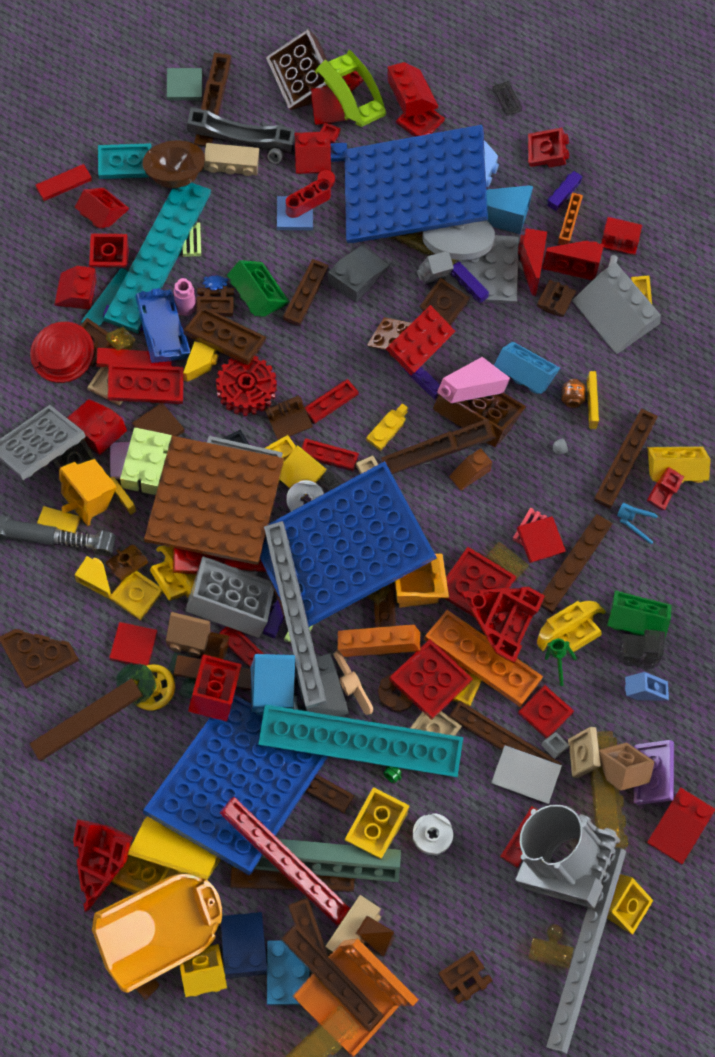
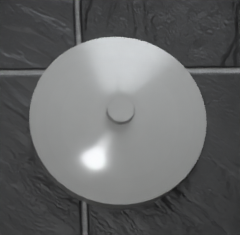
M486 220L423 231L422 238L427 248L435 254L449 251L451 259L469 260L481 257L492 249L495 232L492 225Z

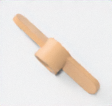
M339 651L334 652L333 655L345 675L339 678L347 696L354 694L363 712L366 715L372 714L373 706L364 692L358 676L354 671L351 672L342 654Z

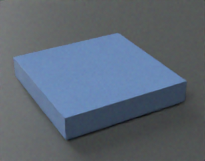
M277 196V230H313V209L296 218L288 217L286 214V198L288 196Z

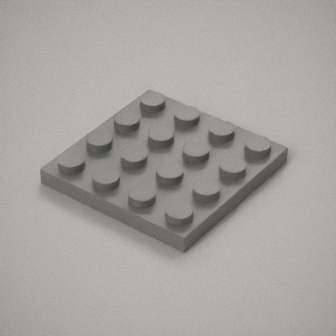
M495 235L494 245L485 255L469 260L451 259L453 265L460 261L489 291L488 298L483 302L516 304L519 237ZM450 273L445 277V281L470 297L469 301L476 302L472 295L468 294L465 288L460 286Z
M49 405L0 439V461L24 480L31 477L41 467L48 465L57 456L64 454L67 449L78 444L86 436L83 430Z

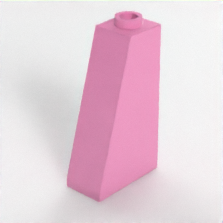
M481 357L444 377L437 393L450 403L500 394L505 391L510 378L485 358Z

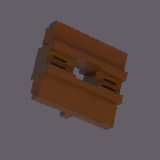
M549 280L537 306L545 312L564 317L576 291L568 288L569 286L561 285L560 282L556 283ZM555 296V297L559 298L560 300H559V301H554V300H552V299H553V297Z
M133 544L123 551L116 550L117 555L105 562L112 573L121 581L148 564L147 558Z

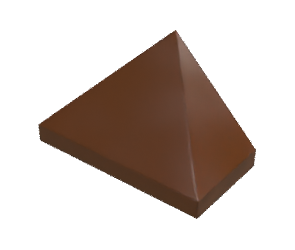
M369 916L365 917L356 932L362 940L383 957L395 939L394 931Z

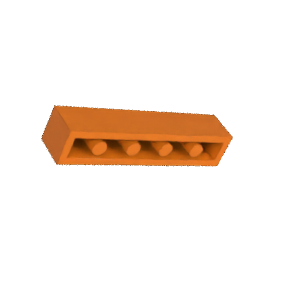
M572 192L558 240L560 245L570 243L583 195Z

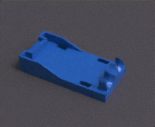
M158 288L152 289L149 292L142 291L137 293L135 298L151 362L187 359L190 355L187 337L183 334L184 330L179 320L172 290L163 291Z

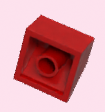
M330 132L294 133L296 174L320 173L323 170L331 171Z
M105 188L84 189L75 205V208L80 211V215L91 220L92 224L100 229L110 227L129 210V207Z
M91 234L89 267L127 266L129 256L127 234Z
M75 266L62 272L54 305L90 310L97 281L95 268Z

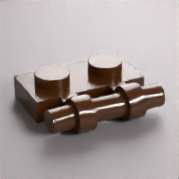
M227 286L217 290L197 288V295H204V297L197 296L196 313L203 306L219 315L233 317L234 297H227V295H234V288H227ZM210 295H221V297H210Z
M474 951L469 952L438 973V976L449 992L455 988L458 989L459 994L453 997L457 1004L462 1001H468L471 999V995L479 990L483 991L487 988L488 984L493 982L489 975L483 978L479 975L485 967ZM473 978L475 983L466 989L463 983Z

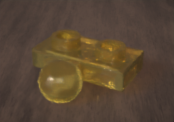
M553 924L548 927L547 936L549 941L532 938L528 959L570 968L574 948L557 944L558 940L563 937L561 926Z

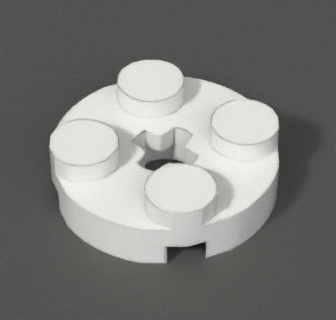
M303 480L294 484L287 494V505L290 511L304 505L300 498L304 497L305 494H308L311 501L323 495L322 488L309 480Z
M440 814L424 815L416 821L413 827V842L421 852L437 856L445 852L452 843L453 830L449 820ZM433 830H436V835L438 837L433 839L429 838V834L427 832H432Z

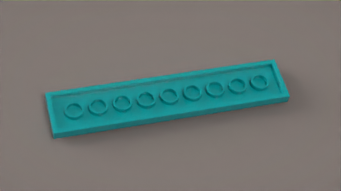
M194 183L179 188H172L104 316L105 322L137 334L139 333L142 322L135 296L142 291L149 292L152 289H161L183 248L185 240L188 239L192 227H194L211 194V189Z
M265 704L258 745L458 777L464 737Z

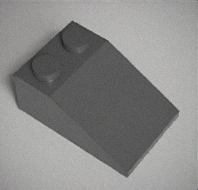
M361 245L340 259L328 272V283L357 303L390 265Z
M330 653L316 658L327 701L326 704L309 709L306 707L295 664L294 679L306 711L338 717L349 714Z

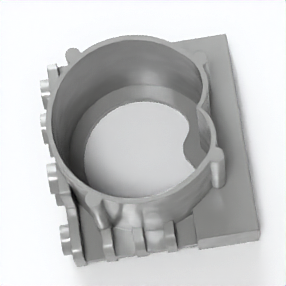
M549 805L539 810L532 809V815L526 820L520 833V847L523 853L521 859L523 863L515 881L525 890L595 908L603 888L601 880L606 877L607 873L605 870L611 864V855H614L616 852L614 849L615 845L620 842L616 832L609 828H604V830L597 828L589 817L581 814L578 816L574 810L564 805ZM572 839H579L576 848L568 857L560 862L550 863L554 851L562 843Z

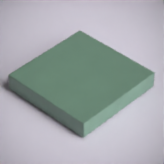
M167 68V101L202 100V68Z

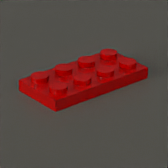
M430 305L386 350L410 375H413L456 331Z
M109 363L107 400L183 404L184 367Z

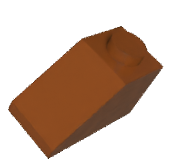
M480 448L466 457L449 478L461 491L490 472L492 461Z

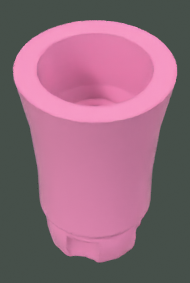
M184 278L179 279L174 287V300L179 315H190L197 308V300L192 283Z

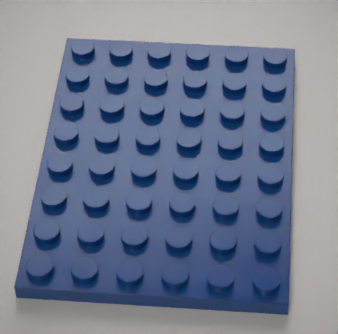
M471 126L346 149L345 200L347 243L488 220L483 126Z
M385 461L269 523L271 525L283 521L285 524L309 627L437 559ZM265 537L260 559L280 598L267 537Z
M234 695L227 722L209 718L146 805L143 814L250 875L263 854L220 814L221 810L232 797H235L276 836L329 756L258 745L263 715L251 712V704Z

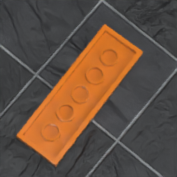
M448 610L445 611L424 637L426 642L431 639L453 661L519 707L522 706L543 678L541 674L518 658L515 663H512L497 655L486 636Z

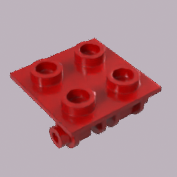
M607 217L601 242L604 245L603 248L636 255L642 225Z

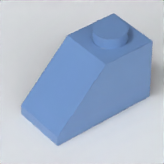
M646 672L625 677L626 696L635 700H669L668 681Z

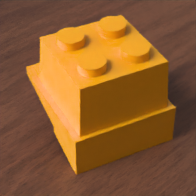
M95 459L78 465L73 462L61 467L59 470L61 494L68 502V504L61 507L63 513L75 510L88 527L92 517L107 510L117 486Z
M435 554L437 559L394 581L399 608L438 603L439 598H449L442 554Z

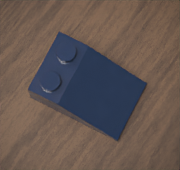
M262 912L222 916L221 931L225 979L267 975Z

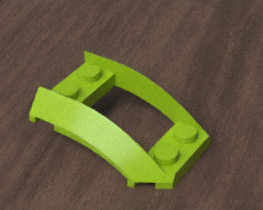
M350 49L347 54L329 62L325 59L315 70L316 74L320 73L325 78L324 82L337 97L344 110V118L346 120L356 121V125L363 127L386 115L382 97L372 75ZM353 71H357L362 77L374 99L361 107H357L348 85L342 78V76Z

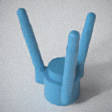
M623 503L617 515L621 518L620 522L652 544L653 541L628 520L632 521L636 513L655 519L658 516L655 513Z

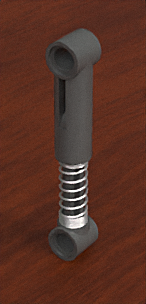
M0 515V540L12 539L52 546L59 543L61 545L66 544V546L70 544L71 546L76 545V547L81 546L82 548L93 549V552L97 555L112 556L116 539L113 533L99 531L96 535L90 534L89 536L88 534L83 535V533L78 534L77 532L75 534L72 531L68 533L67 530L65 532H62L60 529L57 530L55 526L16 521Z

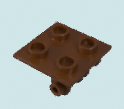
M299 395L265 409L278 440L287 435L290 437L313 427Z

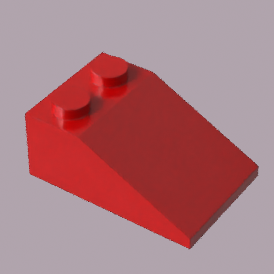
M526 228L525 235L520 237L518 255H521L520 262L531 294L536 296L547 232Z
M581 241L548 247L542 269L593 281L597 275L604 245L595 241Z
M90 399L67 418L83 430L86 437L81 441L99 455L127 431L123 418L110 408Z
M203 654L188 712L227 722L242 664Z
M680 787L647 844L682 865L715 812V808Z

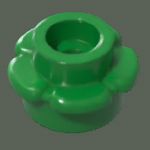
M386 766V770L383 772L386 779L393 784L402 779L400 775L401 770L398 767Z

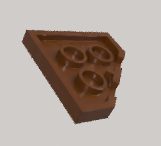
M14 629L0 636V643L25 689L79 661L72 646L67 641H58L47 636L30 634L20 629Z

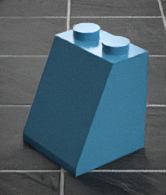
M533 186L488 189L487 221L492 227L521 234L530 206Z
M255 654L251 664V712L263 715L265 704L293 709L295 655Z

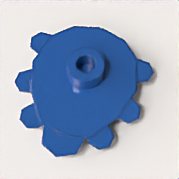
M213 275L204 277L205 281L202 284L205 285V288L217 290L227 286L226 282L229 280L222 276Z

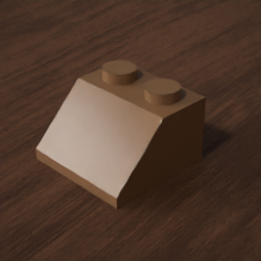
M171 612L166 637L167 647L174 652L182 650L194 657L203 656L207 649L208 636L211 632L210 621Z
M623 743L599 750L600 762L606 779L616 789L622 791L650 783L655 761L630 744Z

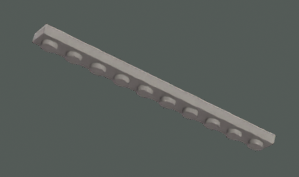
M281 521L265 526L264 529L290 641L295 655L304 701L309 709L326 704L327 701L285 524Z
M614 848L616 852L614 855H611V864L605 870L607 873L606 877L601 880L603 888L595 908H587L546 1046L551 1050L563 1053L568 1052L626 851L621 848Z

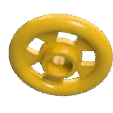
M156 664L147 665L140 668L132 677L136 685H138L140 679L145 680L142 688H139L142 694L144 693L149 697L146 701L139 698L133 702L137 707L143 710L154 711L163 708L171 701L175 692V680L167 668ZM156 672L157 678H149L150 673ZM161 681H167L166 688H162ZM152 685L156 686L154 691H150ZM161 693L163 698L156 702L154 697Z

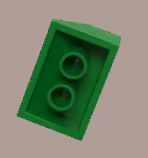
M239 260L227 274L232 286L237 289L240 298L245 301L249 311L254 316H267L290 303L263 262Z
M615 590L607 626L617 631L626 630L633 635H645L653 640L665 641L671 621L672 605Z

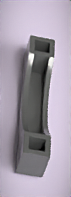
M192 107L190 108L187 121V132L268 149L277 148L287 153H291L294 128L280 125L255 126L242 124L222 118L207 110Z

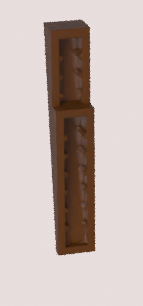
M214 52L209 79L206 83L201 109L217 116L220 114L231 67V55ZM196 134L194 144L206 147V143H213L214 137Z
M485 419L457 431H449L381 457L382 462H386L391 474H395L496 439V435L491 421Z

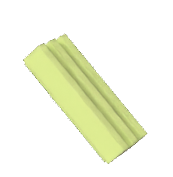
M200 223L194 225L190 231V253H187L185 240L183 244V257L201 256ZM194 228H197V252H194Z

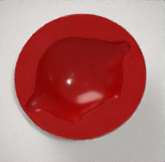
M53 323L41 330L35 337L30 351L31 362L35 371L44 379L54 383L70 382L82 376L90 367L94 358V343L90 334L76 323Z

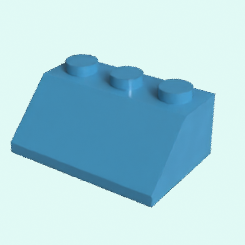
M511 342L502 348L494 364L504 374L513 378L515 383L519 385L524 384L535 394H542L546 391L560 370V367L515 342Z

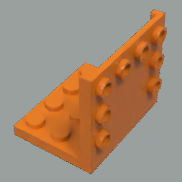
M358 938L343 940L329 955V959L384 1015L370 1031H367L314 974L292 996L352 1057L359 1052L399 1006H414L419 1000Z

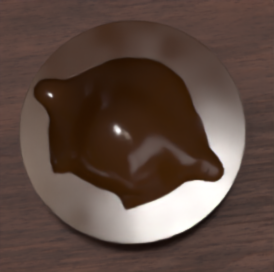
M181 140L160 143L151 148L143 158L145 173L154 179L157 184L167 188H179L192 183L205 165V155L201 148L191 142Z

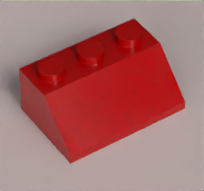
M405 62L388 66V82L406 118L438 109V104L420 69Z

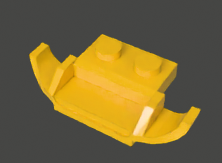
M159 546L156 549L157 552L161 551L166 558L164 562L152 566L150 572L169 601L184 595L189 598L196 575L173 573V548Z
M577 601L546 620L538 635V647L544 651L547 643L554 639H563L565 642H569L573 652L577 651L602 635L601 630L593 622V616L597 613H606L604 608L594 601Z

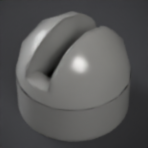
M277 148L271 149L267 155L268 160L273 164L279 163L282 159V151Z
M563 438L555 441L553 444V451L556 454L560 455L568 452L567 444Z

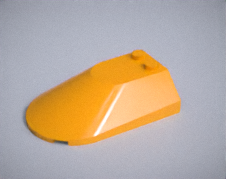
M180 873L163 879L94 913L92 931L106 970L121 991L128 993L207 949L216 937L215 933L218 924H221V900L216 889L208 880L188 873Z

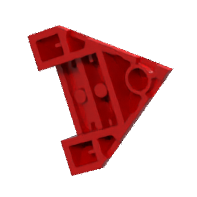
M530 587L488 589L474 592L461 591L460 593L495 653L515 663L522 648L520 643L532 617L538 613L545 595Z
M77 819L73 842L74 847H78L79 858L76 861L81 892H84L86 897V903H83L84 911L86 912L93 906L129 859L130 855H128L134 837L108 825Z

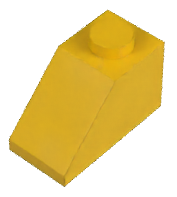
M194 341L183 372L184 381H191L210 372L212 366L216 365L219 355L216 354V350L203 343Z
M86 556L75 573L76 582L109 599L111 592L102 561Z

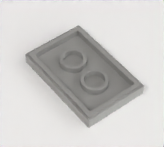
M505 745L491 784L549 804L562 765Z

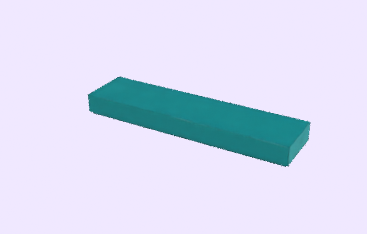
M121 267L82 319L81 324L86 318H89L98 326L102 325L106 305H111L128 273L127 270Z

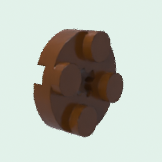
M389 674L380 682L378 688L379 700L384 707L393 712H404L410 709L414 703L403 693H401L400 697L392 693L397 687L389 681V677L392 675Z

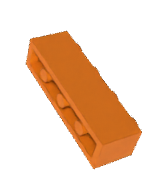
M415 625L338 631V651L344 657L420 651V631Z

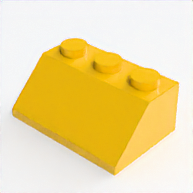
M647 447L649 474L652 481L658 482L668 467L684 476L682 483L684 481L695 483L709 481L711 459L704 447Z

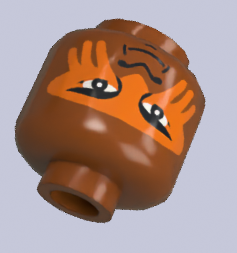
M570 379L562 385L561 399L567 407L577 408L585 402L586 388L582 382H579L577 379Z

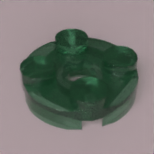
M129 664L119 671L116 678V686L119 687L131 678L136 681L140 679L138 688L143 697L133 702V704L138 705L149 699L156 689L155 676L143 664Z

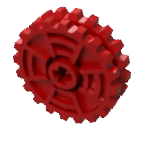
M255 356L249 365L236 359H229L228 364H223L221 366L222 371L217 373V396L221 398L220 403L222 405H227L226 409L228 411L234 410V414L238 415L241 412L243 416H247L248 413L256 415L258 410L263 412L265 406L271 405V399H275L276 395L274 393L277 391L276 374L271 372L273 370L272 366H267L264 359L260 361L258 356Z

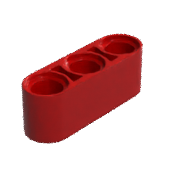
M321 178L289 195L286 198L287 216L291 218L299 217L328 201L331 197V182L326 178Z

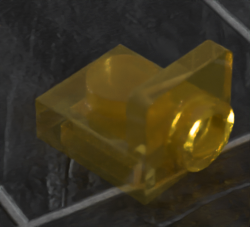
M124 327L112 331L106 336V340L118 351L121 349L131 350L135 338Z

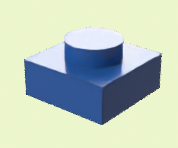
M330 143L331 162L345 161L347 143Z

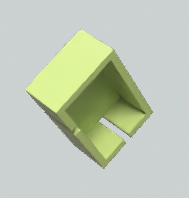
M134 428L120 477L122 488L139 491L138 480H140L142 492L156 495L172 435Z

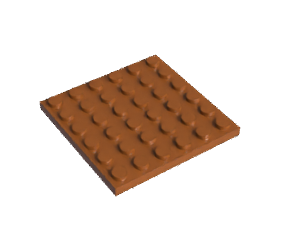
M172 436L144 542L259 565L266 537L264 527L269 525L284 458Z

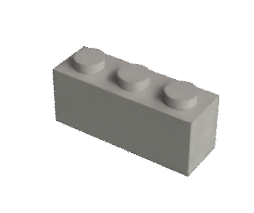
M449 251L427 256L419 266L417 273L423 284L438 281L440 277L445 279L454 269Z

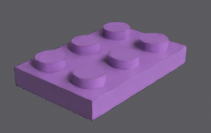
M665 740L635 745L638 751L655 761L650 783L634 787V803L642 805L673 801L674 742Z

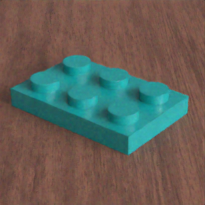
M151 143L98 145L99 179L149 177L143 169V158L152 148Z

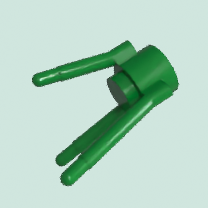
M554 639L551 643H547L548 649L544 659L548 660L550 653L553 657L557 658L560 686H563L562 658L566 655L567 651L574 661L577 658L570 648L568 641Z

